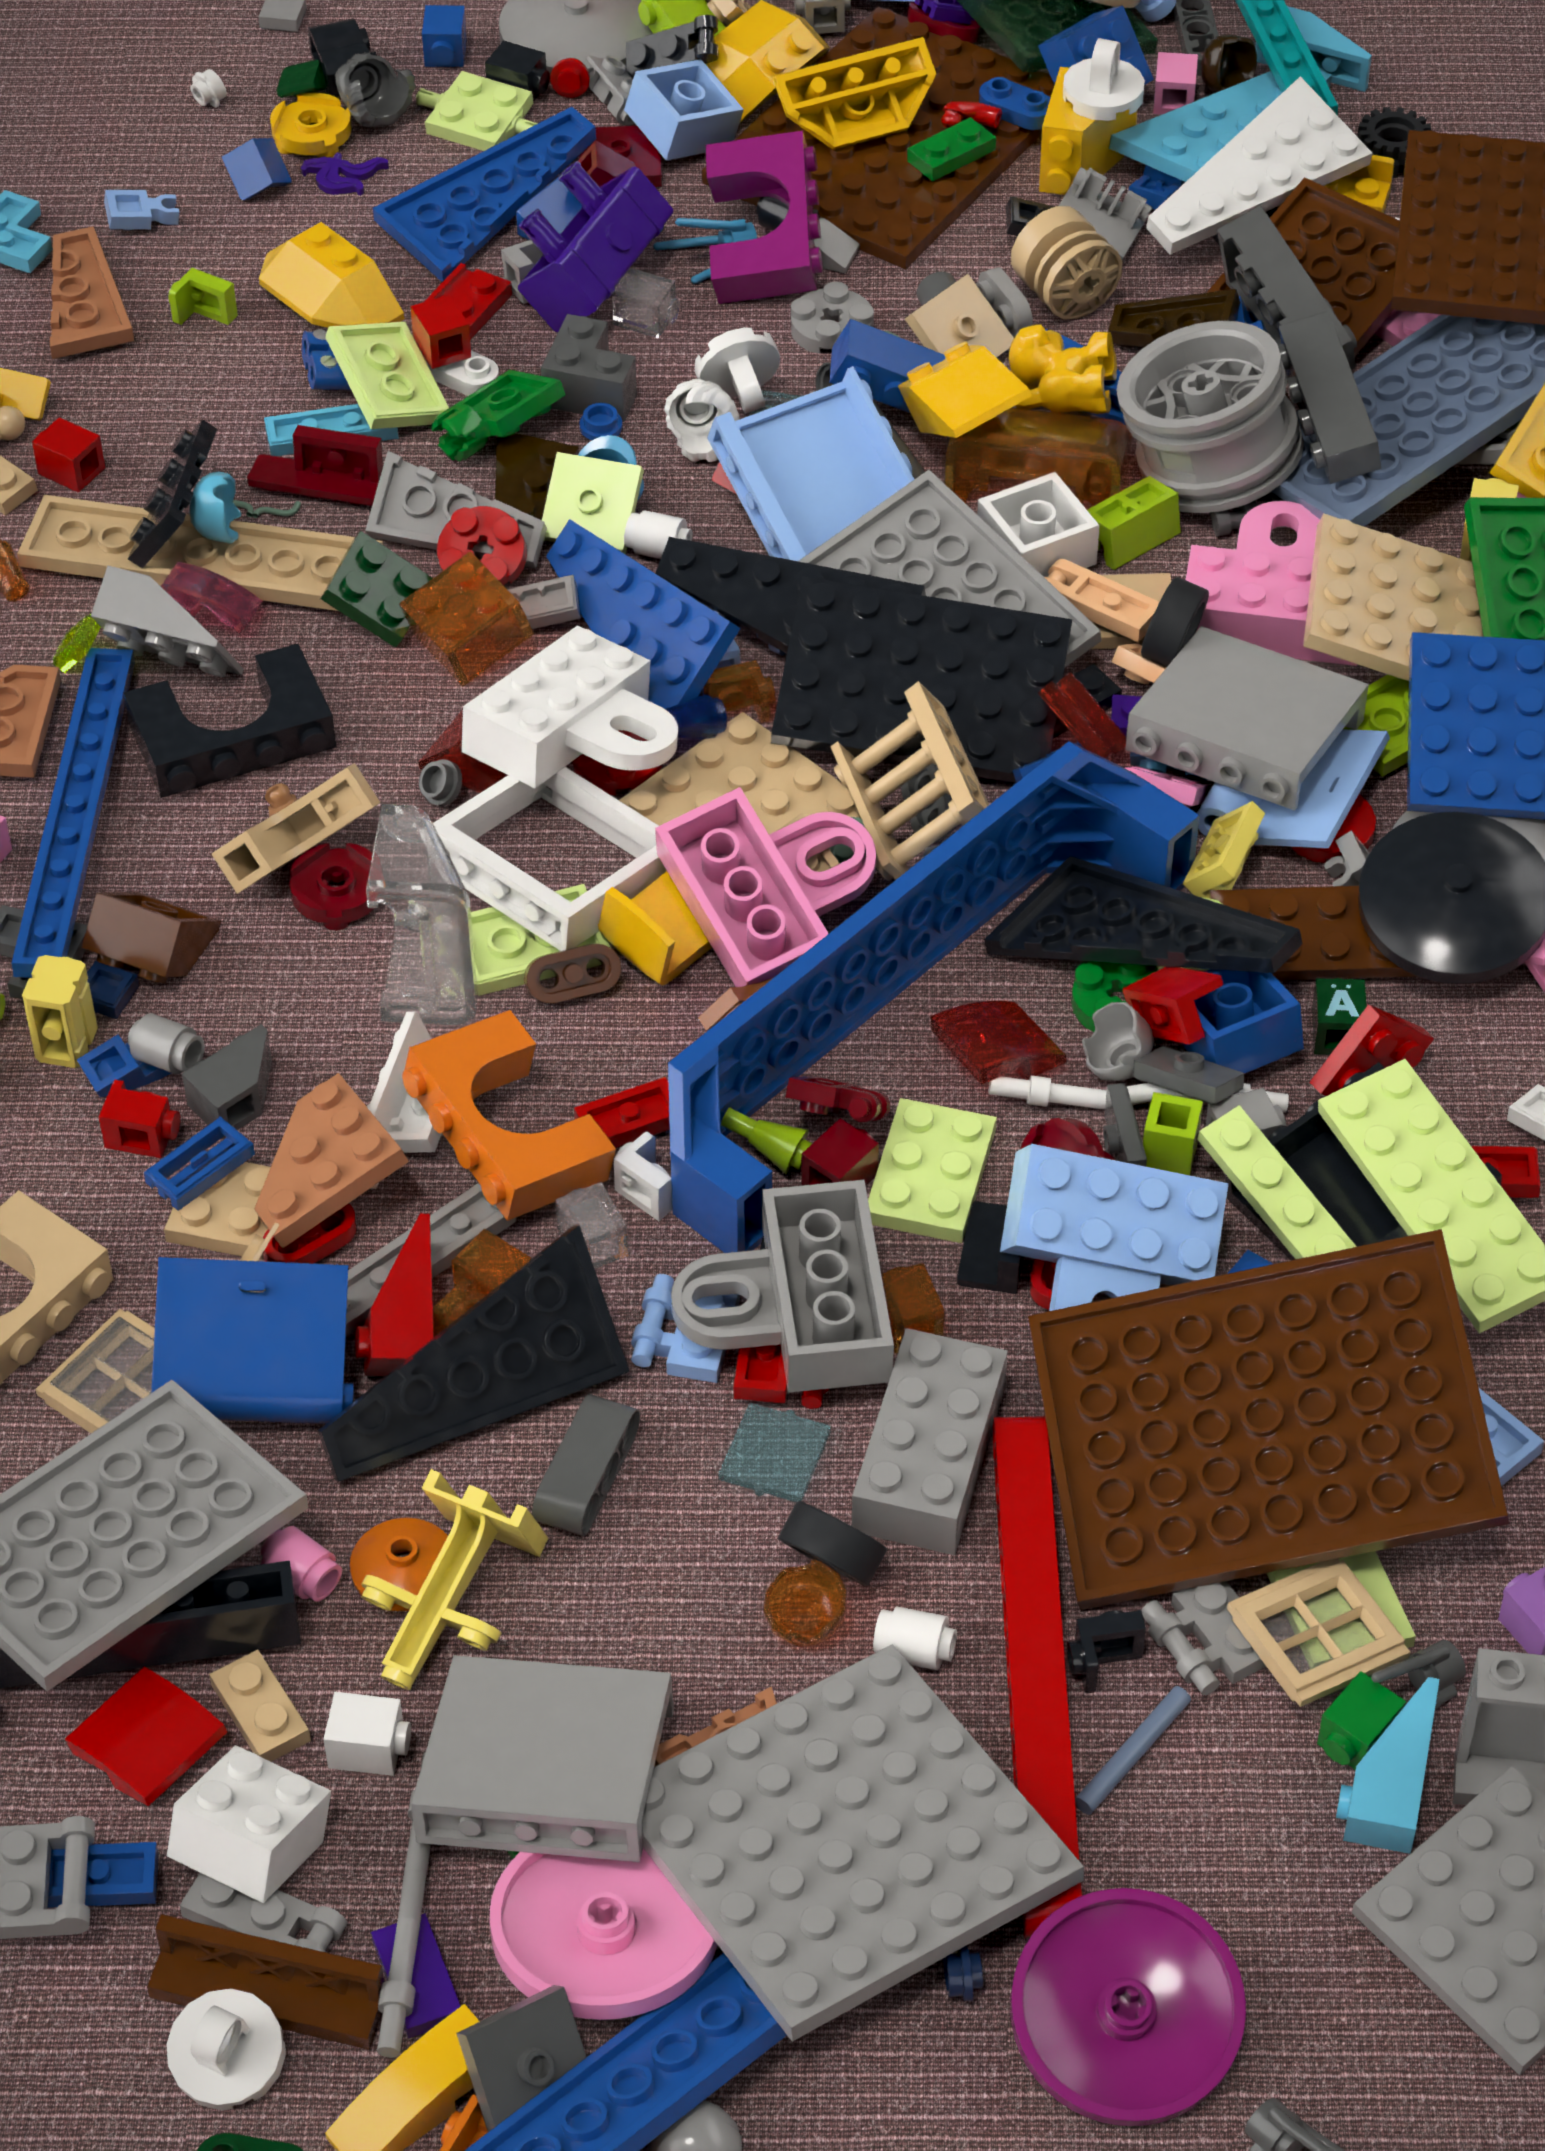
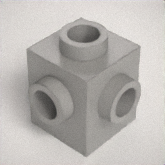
M794 0L795 14H802L803 18L807 20L818 34L845 32V11H850L851 0Z

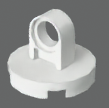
M1098 38L1092 58L1072 65L1065 73L1063 99L1065 102L1068 100L1073 104V112L1077 115L1091 120H1116V113L1129 109V115H1131L1142 105L1145 80L1137 68L1128 62L1120 60V42Z
M744 327L727 331L713 338L708 343L710 351L703 358L698 354L695 359L694 371L697 378L720 385L731 398L738 396L745 414L765 407L760 387L773 377L780 363V354L771 335L765 331L764 336L756 335L752 328Z
M231 1988L207 1992L190 2002L173 2022L167 2041L168 2067L180 2089L199 2105L221 2111L233 2109L232 2106L244 2104L252 2098L256 2101L264 2096L279 2078L286 2056L282 2028L271 2008L254 1994Z

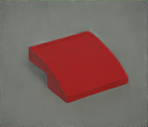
M144 1666L65 1738V1741L73 1755L106 1772L114 1788L144 1805L150 1806L228 1731L224 1724L199 1702L167 1679Z

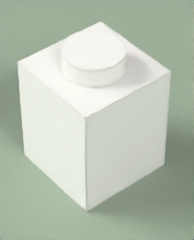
M334 1692L323 1739L328 1768L394 1776L398 1755H407L411 1739V1723L403 1721L400 1699Z

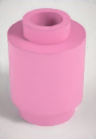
M289 1526L283 1530L278 1529L265 1540L261 1548V1555L263 1556L261 1565L290 1561L295 1594L301 1599L311 1598L315 1602L324 1600L335 1589L341 1578L342 1568L336 1563L335 1555L295 1526Z

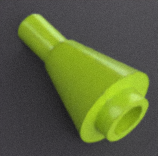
M730 1107L721 1121V1126L749 1139L748 1142L786 1175L792 1167L798 1170L801 1169V1154L813 1144L806 1140L809 1132L807 1129L760 1119L756 1121Z

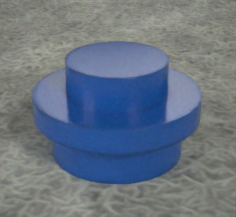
M595 403L584 410L579 421L580 432L589 440L606 435L618 436L622 431V418L612 405Z

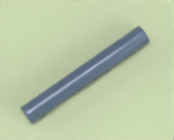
M1174 1686L1077 1795L1075 1805L1080 1811L1091 1815L1191 1702V1697L1186 1690L1179 1686Z

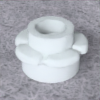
M207 69L203 73L196 72L192 77L193 84L190 86L195 100L202 106L210 103V105L217 108L220 105V100L227 95L226 88L220 77L211 69Z

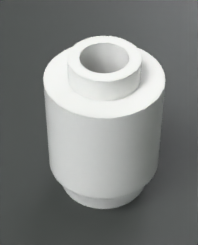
M644 510L641 514L631 513L625 528L624 544L628 548H633L635 554L661 559L669 537L692 541L693 532L692 529L687 528V522L684 518Z
M897 1606L894 1611L882 1609L875 1627L873 1650L876 1653L893 1644L910 1665L939 1670L943 1660L951 1661L953 1658L957 1630L949 1628L948 1616Z

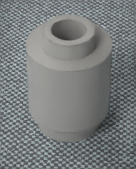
M153 1013L146 1014L140 1020H137L132 1025L128 1034V1044L134 1059L173 1074H180L189 1070L196 1062L202 1060L204 1054V1040L196 1034L193 1028Z

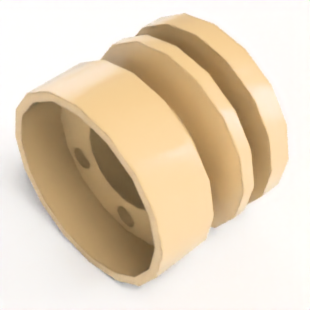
M1056 206L1042 211L1030 220L1018 234L1011 250V265L1016 275L1031 290L1037 293L1038 298L1047 305L1053 314L1062 319H1078L1091 314L1107 301L1115 291L1122 276L1123 262L1118 251L1102 235L1096 232L1094 226L1079 211L1070 206Z

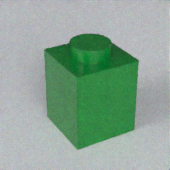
M1360 1671L1322 1714L1317 1744L1324 1749L1325 1753L1333 1761L1341 1765H1349L1356 1770L1358 1763L1405 1707L1406 1701L1380 1683L1373 1682L1371 1677Z

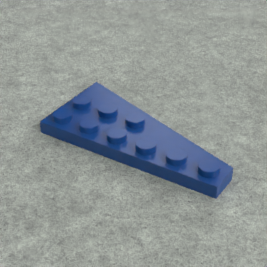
M571 106L373 207L374 221L443 282L460 263L465 264L516 215L517 210L543 190L596 140L595 126Z
M569 519L546 555L547 559L559 578L569 575L574 576L577 583L580 613L592 632L651 660L648 701L668 711L675 718L679 727L741 628Z

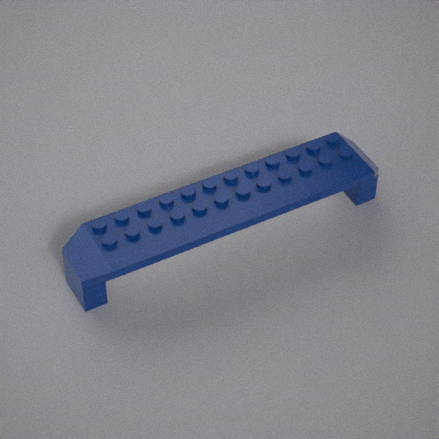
M1068 741L668 1062L673 1215L724 1253L752 1251L757 1248L763 1238L762 1189H772V1170L726 1137L732 1131L721 1126V1121L729 1107L748 1117L753 1115L788 1086L790 1077H799L1045 874H1052L1069 856L1180 891L1185 887L1183 882L1195 860L1200 815L1137 774Z

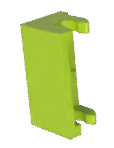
M1151 476L1087 509L1099 524L1098 551L1101 549L1102 543L1105 563L1113 570L1181 533L1178 492Z

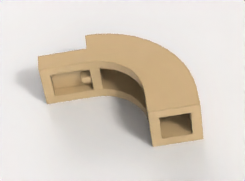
M354 763L278 813L246 830L213 852L212 856L238 894L346 827L352 821L380 804V801Z

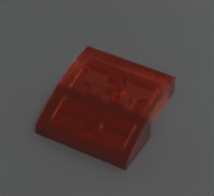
M1069 672L1058 683L1051 681L1038 692L1084 749L1109 761L1126 751V735L1072 672Z
M1004 1000L975 1002L930 1016L931 1031L981 1085L1014 1070L1022 1079L1028 1080L1031 1075L1037 1076L1067 1063L1066 1054L1016 1002Z

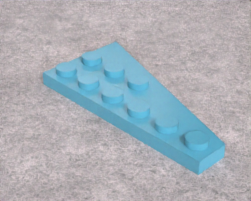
M1320 70L1330 88L1332 74ZM1269 71L1112 134L1109 149L1186 182L1281 95L1282 92L1272 72Z

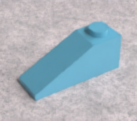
M1287 6L1319 69L1332 74L1331 83L1365 92L1368 88L1372 55L1313 13ZM1256 42L1257 62L1268 65Z
M1432 1677L1426 1679L1358 1763L1353 1786L1341 1784L1336 1818L1347 1820L1343 1841L1411 1854L1418 1821L1440 1679Z

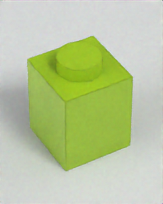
M1153 1092L1143 1137V1147L1147 1157L1146 1167L1185 1175L1191 1174L1198 1144L1197 1138L1200 1131L1203 1101Z

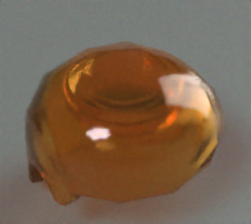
M811 1560L810 1563L804 1566L785 1567L765 1592L764 1616L772 1633L786 1642L799 1647L817 1645L829 1640L843 1624L847 1604V1591L839 1573L821 1561Z

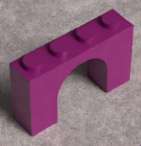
M803 130L705 145L707 180L715 203L753 197H771L789 206L788 213L783 222L769 234L752 240L710 246L711 282L718 303L724 304L817 290L816 273L823 272V263L820 248H815L814 239L821 238V227L818 213L813 214V205H819V192L816 179L811 180V172L817 171L818 167L814 146L807 147Z

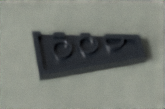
M203 419L192 432L185 429L177 438L171 450L176 454L175 459L171 458L166 463L157 479L163 485L161 489L157 487L144 506V510L149 514L147 518H141L130 535V540L135 542L128 560L142 569L184 522L186 514L182 511L191 503L194 494L191 489L200 478L202 472L200 467L208 456L217 428Z

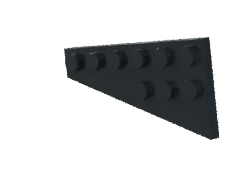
M674 537L668 538L655 573L700 603L723 614L725 619L736 626L743 625L758 634L759 639L785 653L788 651L802 576L926 596L925 586Z
M1069 856L984 939L987 954L1261 973H1275L1303 944L1300 929L1073 856Z
M573 1225L318 1430L336 1481L345 1480L630 1372L580 1225Z

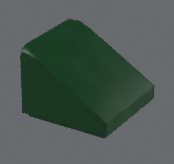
M312 60L285 67L278 83L277 95L281 98H294L299 94L325 90L327 85L320 60Z

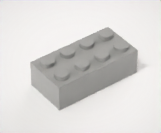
M908 1328L905 1329L852 1495V1527L868 1536L946 1554H956L992 1434L993 1417H997L1004 1394L1008 1350Z

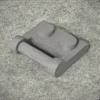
M72 1816L64 1819L61 1823L0 1826V1939L81 1934L89 1929L90 1908L85 1905L88 1846L94 1843L95 1822L92 1819L84 1816ZM65 1849L62 1904L56 1909H48L51 1850Z

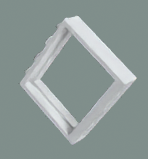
M567 767L558 771L536 789L508 775L435 821L427 829L426 863L560 951L575 948L599 932L598 924L605 892L611 887L632 899L667 871L656 850L655 828L659 825ZM543 798L630 853L636 859L570 902L475 841V839L534 801Z

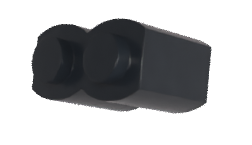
M354 18L308 27L310 52L312 59L320 60L327 85V88H325L326 93L332 96H340L335 79L338 68L346 64L347 60L351 59L355 54L366 52L377 56L375 51L369 52L370 43L365 28L359 29Z

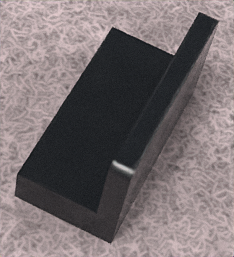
M980 1201L973 1202L957 1274V1284L959 1286L1017 1294L1024 1256L1000 1252L1007 1205Z

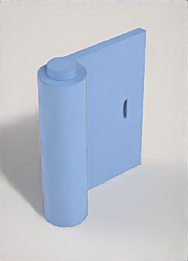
M1342 729L1301 783L1298 807L1295 811L1215 782L1197 812L1200 815L1199 831L1207 836L1215 819L1253 801L1265 812L1258 827L1257 833L1259 836L1254 845L1329 848L1389 741L1388 731Z

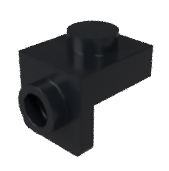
M1113 1610L1104 1612L1099 1616L1077 1619L1075 1641L1067 1642V1657L1070 1672L1072 1675L1080 1674L1085 1693L1096 1691L1098 1664L1143 1658L1146 1627L1141 1610L1131 1612Z

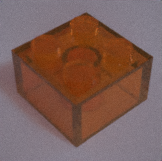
M471 551L399 603L416 638L462 687L534 635L520 602Z

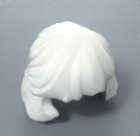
M699 378L678 384L672 394L667 397L664 411L667 414V428L677 438V446L681 448L683 456L695 463L705 459L708 462L718 460L707 439L715 417L731 412L735 421L740 420L735 402L721 386Z

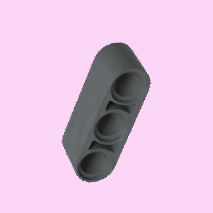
M592 1394L585 1396L536 1492L532 1507V1516L536 1521L581 1536H585L589 1532L634 1442L640 1422L639 1409Z

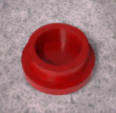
M566 58L558 61L553 66L550 82L553 89L559 95L575 98L587 90L590 82V73L580 60Z

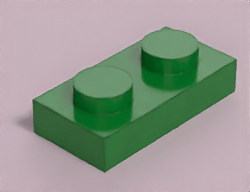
M970 117L907 148V162L933 182L995 151L996 136Z

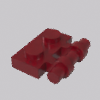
M818 1076L790 1077L785 1097L800 1100L798 1109L828 1115V1112L840 1113V1108L848 1109L850 1116L858 1122L881 1120L890 1111L889 1098L880 1091Z

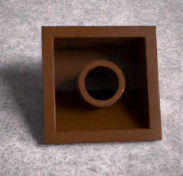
M97 892L81 948L98 953L96 960L100 963L117 968H124L126 963L140 968L138 973L140 977L166 983L168 977L186 976L219 931L221 921L139 892Z

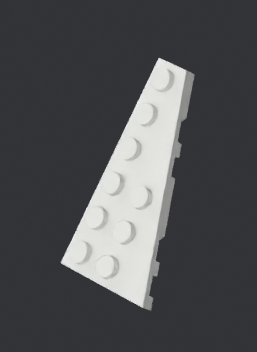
M1300 76L1150 214L1146 229L1171 255L1217 234L1218 228L1260 205L1265 212L1280 206L1304 177L1324 186L1369 166L1373 153Z

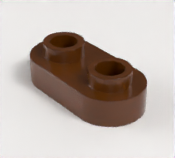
M587 944L535 958L525 970L524 984L528 993L537 1001L558 1003L610 989L620 977L621 962L616 952L610 947L603 944ZM593 958L598 959L602 964L601 973L595 977L590 976L586 970L587 963ZM549 969L554 972L556 981L552 987L545 988L540 983V975L543 971Z

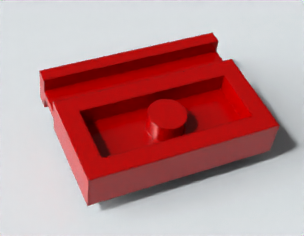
M460 263L424 302L450 295L469 323L471 340L513 295L512 282L476 269L474 272L466 269V264Z

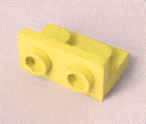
M1251 801L1214 820L1183 882V885L1193 895L1210 899V890H1232L1251 851V847L1258 839L1257 830L1265 812Z

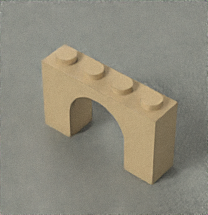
M19 1190L0 1206V1260L27 1277L34 1285L27 1298L18 1307L0 1316V1386L20 1365L31 1361L38 1349L56 1332L67 1328L74 1316L92 1299H97L103 1295L109 1284L113 1281L108 1250Z

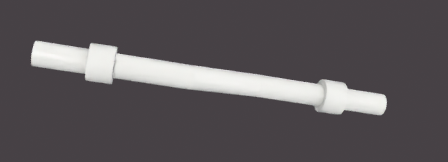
M991 1075L988 1094L1026 1099L1029 1105L1047 1107L1048 1102L1104 1110L1107 1090L1055 1084L1051 1083V1078L1032 1075L1029 1080ZM1150 1083L1127 1086L1132 1105L1151 1102L1153 1092L1195 1099ZM1244 1083L1243 1089L1233 1095L1253 1091L1255 1089H1251L1250 1084ZM1266 1091L1273 1106L1279 1105L1283 1113H1286L1289 1095Z

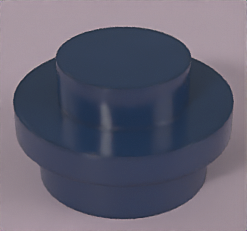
M966 1945L943 1958L944 1978L948 1997L962 1996L963 2002L973 2001V1989L983 1988V1972L979 1952L969 1953L968 1946Z

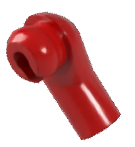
M950 101L942 109L944 115L941 118V123L944 127L949 128L971 117L981 125L997 128L1001 121L1002 109L974 101Z

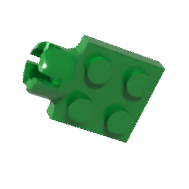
M509 369L439 414L432 423V431H443L444 429L448 431L439 438L438 447L449 459L457 460L458 462L467 460L482 450L488 442V437H507L515 434L520 430L522 423L532 417L547 413L551 410L552 404L566 394L559 379Z

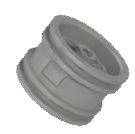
M1212 321L1183 327L1157 338L1141 349L1127 363L1119 377L1116 390L1118 401L1123 412L1126 428L1137 439L1135 454L1142 479L1151 476L1178 492L1179 511L1210 513L1246 505L1265 496L1281 485L1295 470L1302 457L1304 440L1295 406L1285 395L1287 377L1278 344L1269 333L1257 326L1238 321Z

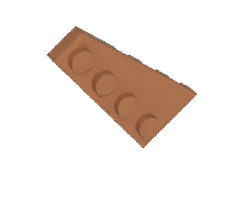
M94 226L53 235V284L51 290L52 311L50 322L52 329L50 336L52 359L105 347H114L118 344L134 341L131 323Z

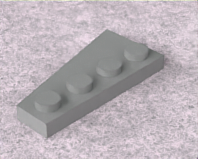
M388 451L365 531L371 538L437 550L439 536L457 509L477 506L495 507L508 513L517 521L527 545L525 567L536 569L547 527L545 522L496 499L492 501L475 493L472 488L461 483H452L437 476L436 472L421 465L417 467L404 461L401 456ZM480 542L473 547L472 551H474L477 558H482L484 554H491L493 549L488 546L487 542Z

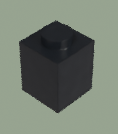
M503 40L485 62L486 78L532 91L533 102L548 88L550 73L546 69L545 52Z

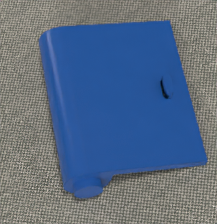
M158 1257L151 1393L170 1380H173L219 1420L327 1424L353 1403V1383H343L349 1265ZM265 1289V1291H264V1292H261V1293H258V1292H243V1291H241V1290H244V1291H263V1290Z

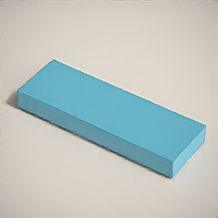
M358 404L264 417L265 430L272 456L294 454L293 433L297 425L379 437L382 441L399 438L398 427L370 429Z

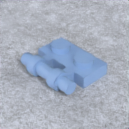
M657 1274L653 1286L648 1288L644 1295L642 1309L645 1313L642 1323L635 1327L631 1344L634 1347L631 1361L636 1366L649 1367L653 1355L667 1357V1375L718 1383L727 1349H712L696 1344L688 1339L678 1327H676L675 1334L661 1330L664 1319L674 1320L671 1303L674 1279L666 1274ZM738 1294L707 1296L698 1299L695 1304L703 1309L739 1306L740 1297Z

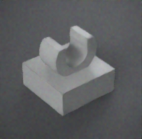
M1350 831L1335 840L1343 856H1335L1324 864L1326 871L1332 878L1338 877L1345 872L1341 878L1332 883L1333 886H1358L1364 863L1370 854L1357 836Z

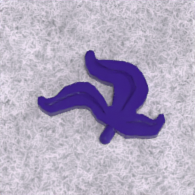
M337 152L333 158L324 156L305 160L301 166V174L303 176H306L308 173L317 174L316 184L319 189L327 194L339 195L356 192L361 196L364 194V186L361 181L372 177L378 170L389 169L388 160L382 157H376L360 164H351L347 160H342V154ZM342 173L346 177H340L339 174Z

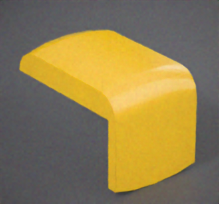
M667 871L632 899H629L614 887L605 892L598 930L628 961L662 986L668 984L712 948Z

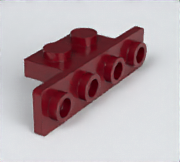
M297 425L293 433L294 459L260 454L247 476V484L250 487L372 506L383 469L382 440L379 437Z

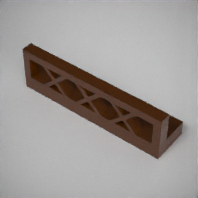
M160 1915L155 1930L161 1952L147 1985L150 1998L187 2006L190 2002L207 1992L230 1988L254 1994L267 2004L275 2014L283 2030L370 2050L382 2015L378 2010L381 1985L384 1983L382 1965L168 1915Z

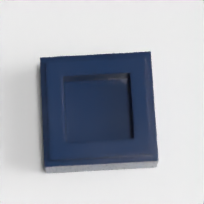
M97 961L93 963L87 972V982L90 985L95 1013L117 1019L140 986L138 975Z

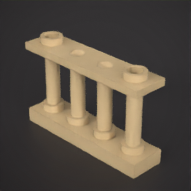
M919 681L904 692L912 709L907 713L908 719L857 757H854L838 741L831 746L838 763L834 767V771L842 784L851 793L863 824L875 844L877 854L875 867L887 881L893 878L895 880L909 870L906 864L908 861L959 824L964 826L989 806V802L944 705ZM919 733L924 736L925 740L921 742V749L871 784L867 775L870 769ZM932 763L938 766V770L934 772L935 778L887 814H884L880 801ZM947 793L952 797L953 800L948 803L949 809L901 844H897L893 834L895 830Z

